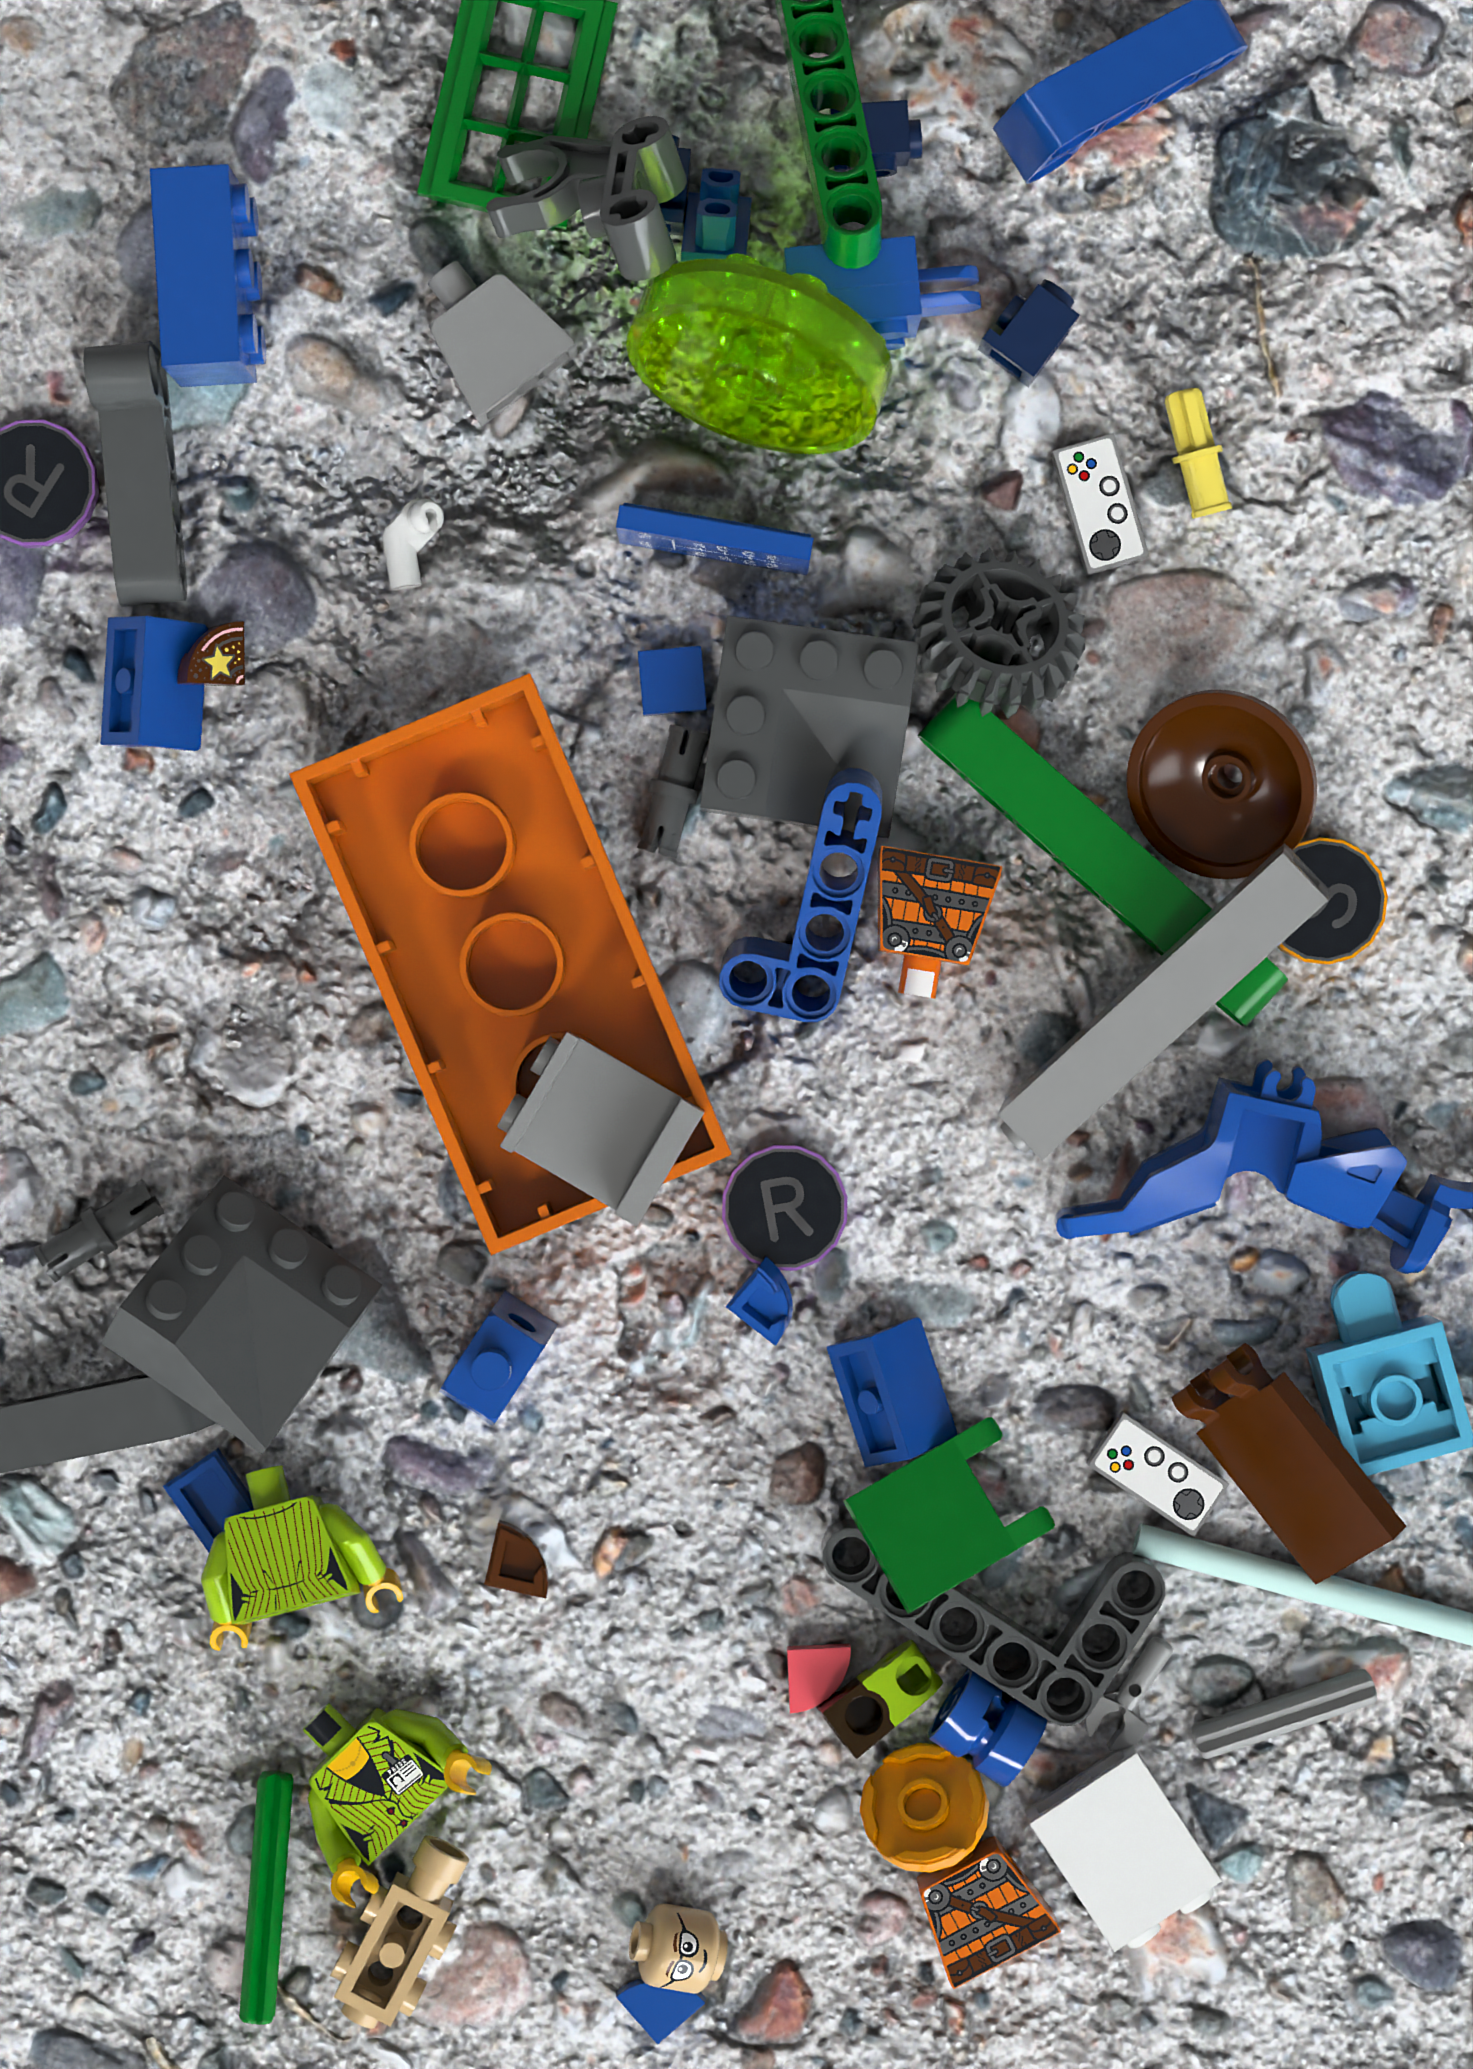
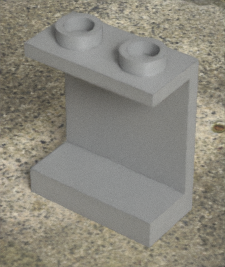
M570 1031L566 1032L561 1042L550 1036L530 1069L541 1076L528 1099L516 1093L497 1125L499 1129L507 1133L500 1147L510 1153L515 1151L616 1210L614 1214L637 1227L705 1110Z

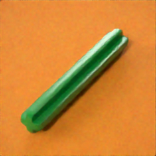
M276 1770L263 1771L257 1782L239 2011L240 2020L252 2025L270 2024L276 2010L294 1782L291 1773Z

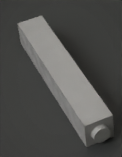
M1284 843L1004 1100L998 1115L1004 1121L1000 1127L1005 1136L1023 1153H1027L1031 1149L1041 1160H1044L1328 902L1329 889Z

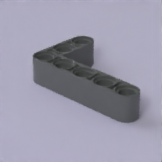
M843 1519L834 1523L825 1532L821 1542L823 1564L827 1573L836 1582L1042 1717L1060 1726L1076 1725L1083 1722L1091 1714L1160 1609L1165 1598V1582L1161 1573L1148 1558L1134 1555L1132 1552L1119 1554L1106 1564L1054 1645L1051 1646L960 1585L953 1587L908 1614L901 1602L892 1599L886 1593V1586L889 1580L869 1546L866 1559L859 1565L845 1567L834 1560L832 1552L835 1545L841 1539L856 1537L867 1544L853 1519ZM1132 1570H1140L1149 1575V1587L1142 1597L1135 1600H1126L1118 1595L1117 1585L1125 1573ZM954 1607H963L974 1614V1623L971 1629L961 1636H950L940 1629L942 1616L947 1610ZM1096 1624H1106L1115 1630V1638L1112 1645L1100 1653H1092L1082 1647V1638L1085 1632ZM1008 1642L1019 1643L1027 1649L1025 1662L1013 1671L1001 1670L993 1664L996 1650ZM1060 1678L1077 1680L1080 1683V1691L1072 1703L1058 1706L1047 1699L1049 1686L1055 1680Z

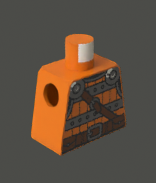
M886 846L879 848L877 857L878 951L904 955L898 993L936 999L941 963L969 965L997 888L1002 866Z
M995 1836L979 1842L975 1849L956 1865L931 1873L923 1872L916 1878L928 1920L948 1980L953 1989L1061 1932L1051 1907Z

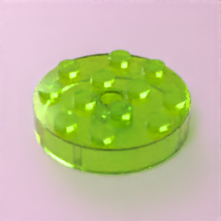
M739 253L730 254L726 259L682 261L673 264L667 271L657 277L651 278L643 291L626 339L627 354L635 372L645 385L671 408L693 422L722 436L744 444L778 452L825 454L842 451L859 444L869 436L875 426L892 377V363L886 348L885 339L856 311L828 293L824 282L809 274L796 273L790 275L762 266L754 258Z

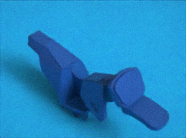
M1264 1059L1255 1068L1252 1084L1219 1077L1203 1127L1196 1133L1143 1160L1118 1199L1062 1208L1056 1213L1054 1222L1058 1234L1065 1239L1129 1232L1131 1236L1217 1206L1216 1202L1219 1201L1225 1180L1235 1173L1251 1171L1266 1176L1273 1183L1276 1190L1284 1194L1285 1198L1293 1204L1348 1227L1357 1229L1374 1227L1393 1240L1390 1250V1264L1392 1268L1403 1274L1421 1272L1429 1263L1450 1228L1453 1220L1449 1216L1451 1208L1473 1209V1182L1449 1180L1430 1173L1424 1188L1416 1198L1397 1190L1394 1186L1407 1165V1159L1396 1146L1391 1144L1390 1140L1379 1128H1369L1322 1140L1320 1114L1313 1105L1316 1087L1312 1079L1306 1076L1300 1066H1295L1291 1071V1083L1283 1089H1276L1278 1082L1281 1080V1074L1278 1070H1272L1273 1065L1270 1060Z

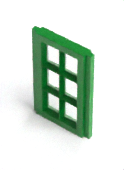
M461 0L418 186V196L488 213L486 205L493 198L520 195L503 191L506 177L499 159H497L491 188L457 180L468 129L502 137L500 148L506 145H514L515 140L526 143L550 135L588 139L618 10V3L607 0H499L532 8L520 59L487 51L498 0ZM545 11L579 19L567 69L533 62ZM483 64L517 72L506 124L472 116ZM530 75L564 83L552 134L518 127ZM542 177L540 186L545 184L552 177ZM569 218L552 228L556 227L567 230Z

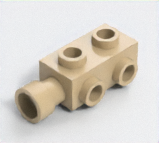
M424 1836L412 1859L416 1867L410 1878L397 1872L389 1889L379 1885L378 1891L371 1895L360 1917V1920L370 1924L359 1946L347 1941L330 1974L331 1977L340 1981L334 1998L344 2003L341 2012L349 2020L360 2026L373 2029L377 2022L380 2021L391 2027L398 2012L408 2017L411 2016L427 1984V1981L419 1978L417 1975L428 1955L437 1960L441 1959L457 1927L456 1924L447 1920L454 1901L445 1897L444 1894L450 1884L458 1883L469 1862V1857L454 1845L437 1837ZM407 1905L421 1912L423 1918L418 1923L410 1924L401 1918L399 1911L403 1906ZM381 1961L385 1967L393 1969V1975L388 1979H378L372 1974L370 1966L374 1962Z

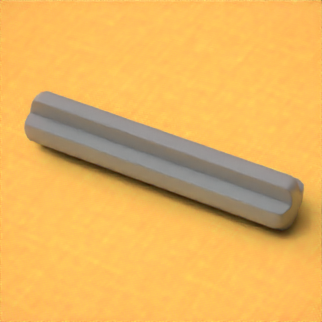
M1358 1669L1195 1723L1192 1726V1736L1198 1753L1202 1758L1209 1759L1372 1705L1377 1701V1692L1371 1675L1365 1669Z

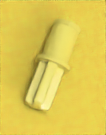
M1188 388L1169 394L1165 397L1164 402L1178 456L1172 458L1173 464L1180 463L1192 510V519L1232 509L1217 453L1223 451L1222 445L1215 446L1202 392L1199 388Z

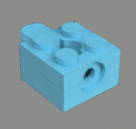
M1364 1270L1351 1271L1341 1276L1332 1286L1330 1294L1331 1307L1340 1339L1305 1348L1324 1419L1329 1429L1367 1476L1473 1447V1432L1442 1321L1430 1315H1424L1401 1322L1392 1287L1383 1277Z

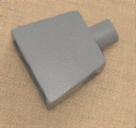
M455 261L440 270L428 282L429 287L447 309L445 313L429 325L430 331L475 419L481 427L578 355L576 345L571 337L501 272L477 287L459 261Z

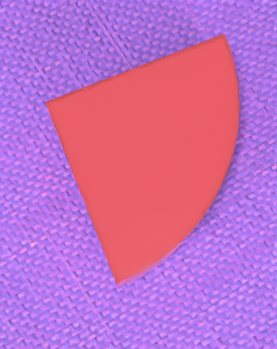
M850 1643L787 1646L790 1713H799L822 1704L834 1694L844 1680L849 1667L851 1656Z

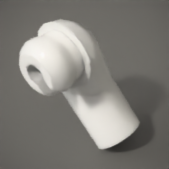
M417 498L409 501L383 531L382 539L391 590L410 589L422 585L417 553L441 528L444 522L442 508L432 499Z

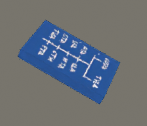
M623 503V505L619 506L616 523L620 544L801 575L808 574L814 540L811 534L630 503Z

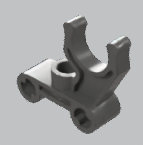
M646 116L632 120L615 132L612 141L550 135L526 143L506 145L499 149L497 156L508 184L516 185L534 178L552 177L533 191L518 196L496 197L487 203L486 209L496 235L499 238H506L523 232L550 229L567 220L580 209L585 228L590 237L599 238L607 236L620 274L625 279L640 281L657 277L674 264L677 257L659 204L669 201L683 191L687 184V178L668 122L664 118Z

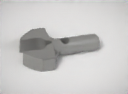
M1153 1637L1119 1689L1104 1693L1091 1714L1084 1720L1086 1732L1091 1738L1099 1727L1102 1717L1107 1713L1117 1712L1122 1707L1120 1712L1122 1716L1121 1727L1114 1732L1107 1743L1110 1751L1125 1749L1139 1743L1150 1727L1147 1721L1140 1717L1139 1703L1173 1653V1648L1167 1641L1162 1638Z

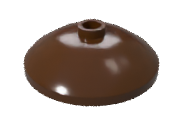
M1204 690L1185 695L1169 703L1155 714L1141 730L1135 740L1128 761L1127 793L1132 813L1140 830L1149 843L1167 860L1188 872L1203 877L1239 879L1248 877L1284 843L1293 850L1302 840L1309 828L1316 808L1317 777L1312 756L1303 737L1295 726L1277 709L1245 693L1231 690ZM1231 764L1238 767L1242 773V781L1233 782L1228 779L1224 772V766Z

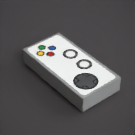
M1114 433L1053 450L1051 457L1085 575L1088 576L1147 559L1149 557L1148 549Z
M1123 1411L1120 1412L1087 1461L1089 1467L1193 1537L1229 1486L1227 1481Z

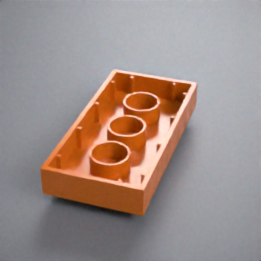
M530 673L289 774L491 1255L608 1207L517 1152L513 1151L510 1153L500 1147L507 1133L499 1129L497 1125L516 1093L528 1099L541 1076L530 1069L550 1036L561 1042L566 1032L570 1031L705 1110L663 1183L732 1155L730 1146L537 685Z

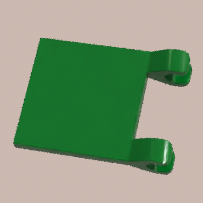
M992 1417L985 1418L843 1501L908 1614L1049 1532L1055 1526L1049 1511L1044 1506H1040L1004 1527L969 1467L967 1459L990 1447L1003 1437L1001 1429Z

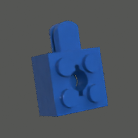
M915 236L881 239V250L877 258L869 265L858 269H846L834 264L827 257L823 244L784 248L782 277L789 349L803 348L805 357L836 355L842 352L841 344L867 342V350L900 349L906 346L905 338H916L921 317L970 313L982 307L981 294L976 291L920 294L922 292L954 290L975 285L979 282V271L977 266L973 265L918 269Z

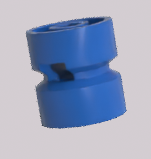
M968 1669L942 1703L927 1736L928 1739L957 1758L969 1753L973 1756L974 1769L1000 1786L1006 1787L1016 1778L1033 1754L1044 1733L1048 1720L1015 1698L1010 1701L1003 1700L1000 1688L971 1669Z

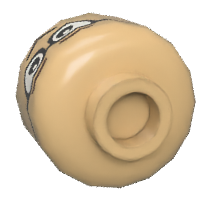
M661 1903L650 1911L645 1922L637 1921L630 1936L629 1957L631 1960L638 1961L639 1972L645 1984L695 1994L701 1992L709 1984L710 1980L717 1981L720 1978L727 1957V1934L725 1930L719 1929L715 1916L709 1911Z

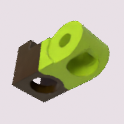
M908 1640L886 1654L871 1669L864 1670L839 1691H835L826 1701L816 1706V1709L848 1752L858 1759L932 1697L942 1686L943 1680L913 1640Z

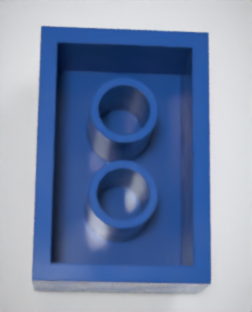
M229 164L151 168L150 184L161 366L180 387L257 383L256 365L266 364V341L264 328L262 325L257 326L256 317L252 310V301L262 300L263 294L259 261L253 262L252 252L248 243V237H256L259 234L255 197H249L247 184L239 183Z

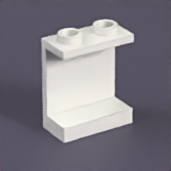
M1133 1745L1111 1752L1025 1809L1030 1826L1114 1952L1126 1944L1130 1949L1145 1944L1160 1931L1161 1926L1159 1923L1179 1909L1184 1914L1198 1909L1213 1896L1214 1891L1212 1888L1222 1882L1212 1863L1204 1855Z

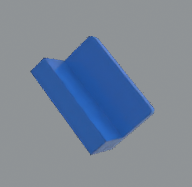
M152 616L108 618L100 745L157 747L183 751H198L200 749L204 685L177 684V676L181 659L185 653H188L197 639L208 630L205 624Z
M920 1318L906 1319L879 1332L843 1339L826 1347L865 1467L912 1459L957 1435L955 1423Z

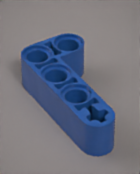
M1191 0L1040 81L1023 93L994 125L993 130L1026 184H1029L1060 167L1085 142L1216 72L1241 55L1248 46L1220 0Z
M848 768L838 772L828 783L791 944L760 937H743L735 940L727 948L720 969L719 987L723 996L732 1005L742 1009L802 1022H818L828 1018L835 1011L842 991L882 815L883 791L879 781L870 772L861 768ZM850 792L862 794V805L857 810L854 832L842 830L845 811L844 802L848 800ZM844 853L856 862L857 868L850 875L835 877L823 868L822 861L830 854ZM820 914H829L836 917L841 922L843 928L835 936L821 937L809 928L808 922ZM752 961L759 964L765 970L766 977L754 984L745 983L734 975L732 968L738 963ZM816 975L828 984L829 989L823 995L808 997L796 989L795 982L803 976Z

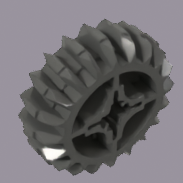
M990 547L981 554L978 562L965 552L961 558L957 559L954 567L944 564L937 571L934 581H930L923 588L919 598L921 604L916 607L912 618V628L916 630L912 642L919 643L918 652L923 654L920 661L921 673H939L935 681L936 693L953 688L958 692L956 695L957 708L967 703L969 699L979 702V709L983 717L991 712L993 705H999L1007 719L1017 713L1020 705L1032 714L1041 707L1044 699L1053 702L1055 698L1060 696L1065 684L1067 685L1068 681L1073 680L1079 668L1077 663L1085 650L1084 642L1086 639L1081 636L1085 627V615L1073 612L1077 605L1076 593L1058 592L1062 585L1061 574L1049 578L1043 577L1040 574V559L1031 563L1029 567L1018 564L1016 550L1008 554L1005 561H998ZM965 606L969 613L966 621L968 624L966 629L956 632L952 621V613ZM1040 634L1044 643L1045 655L1034 661L1029 653L1031 647L1030 639L1032 636Z

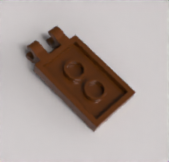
M1242 1344L1226 1356L1227 1359L1212 1369L1207 1368L1189 1381L1191 1384L1171 1397L1174 1406L1183 1416L1200 1420L1205 1424L1196 1434L1315 1585L1394 1540L1407 1527L1287 1374L1282 1372L1272 1379L1262 1366L1258 1354L1250 1345Z

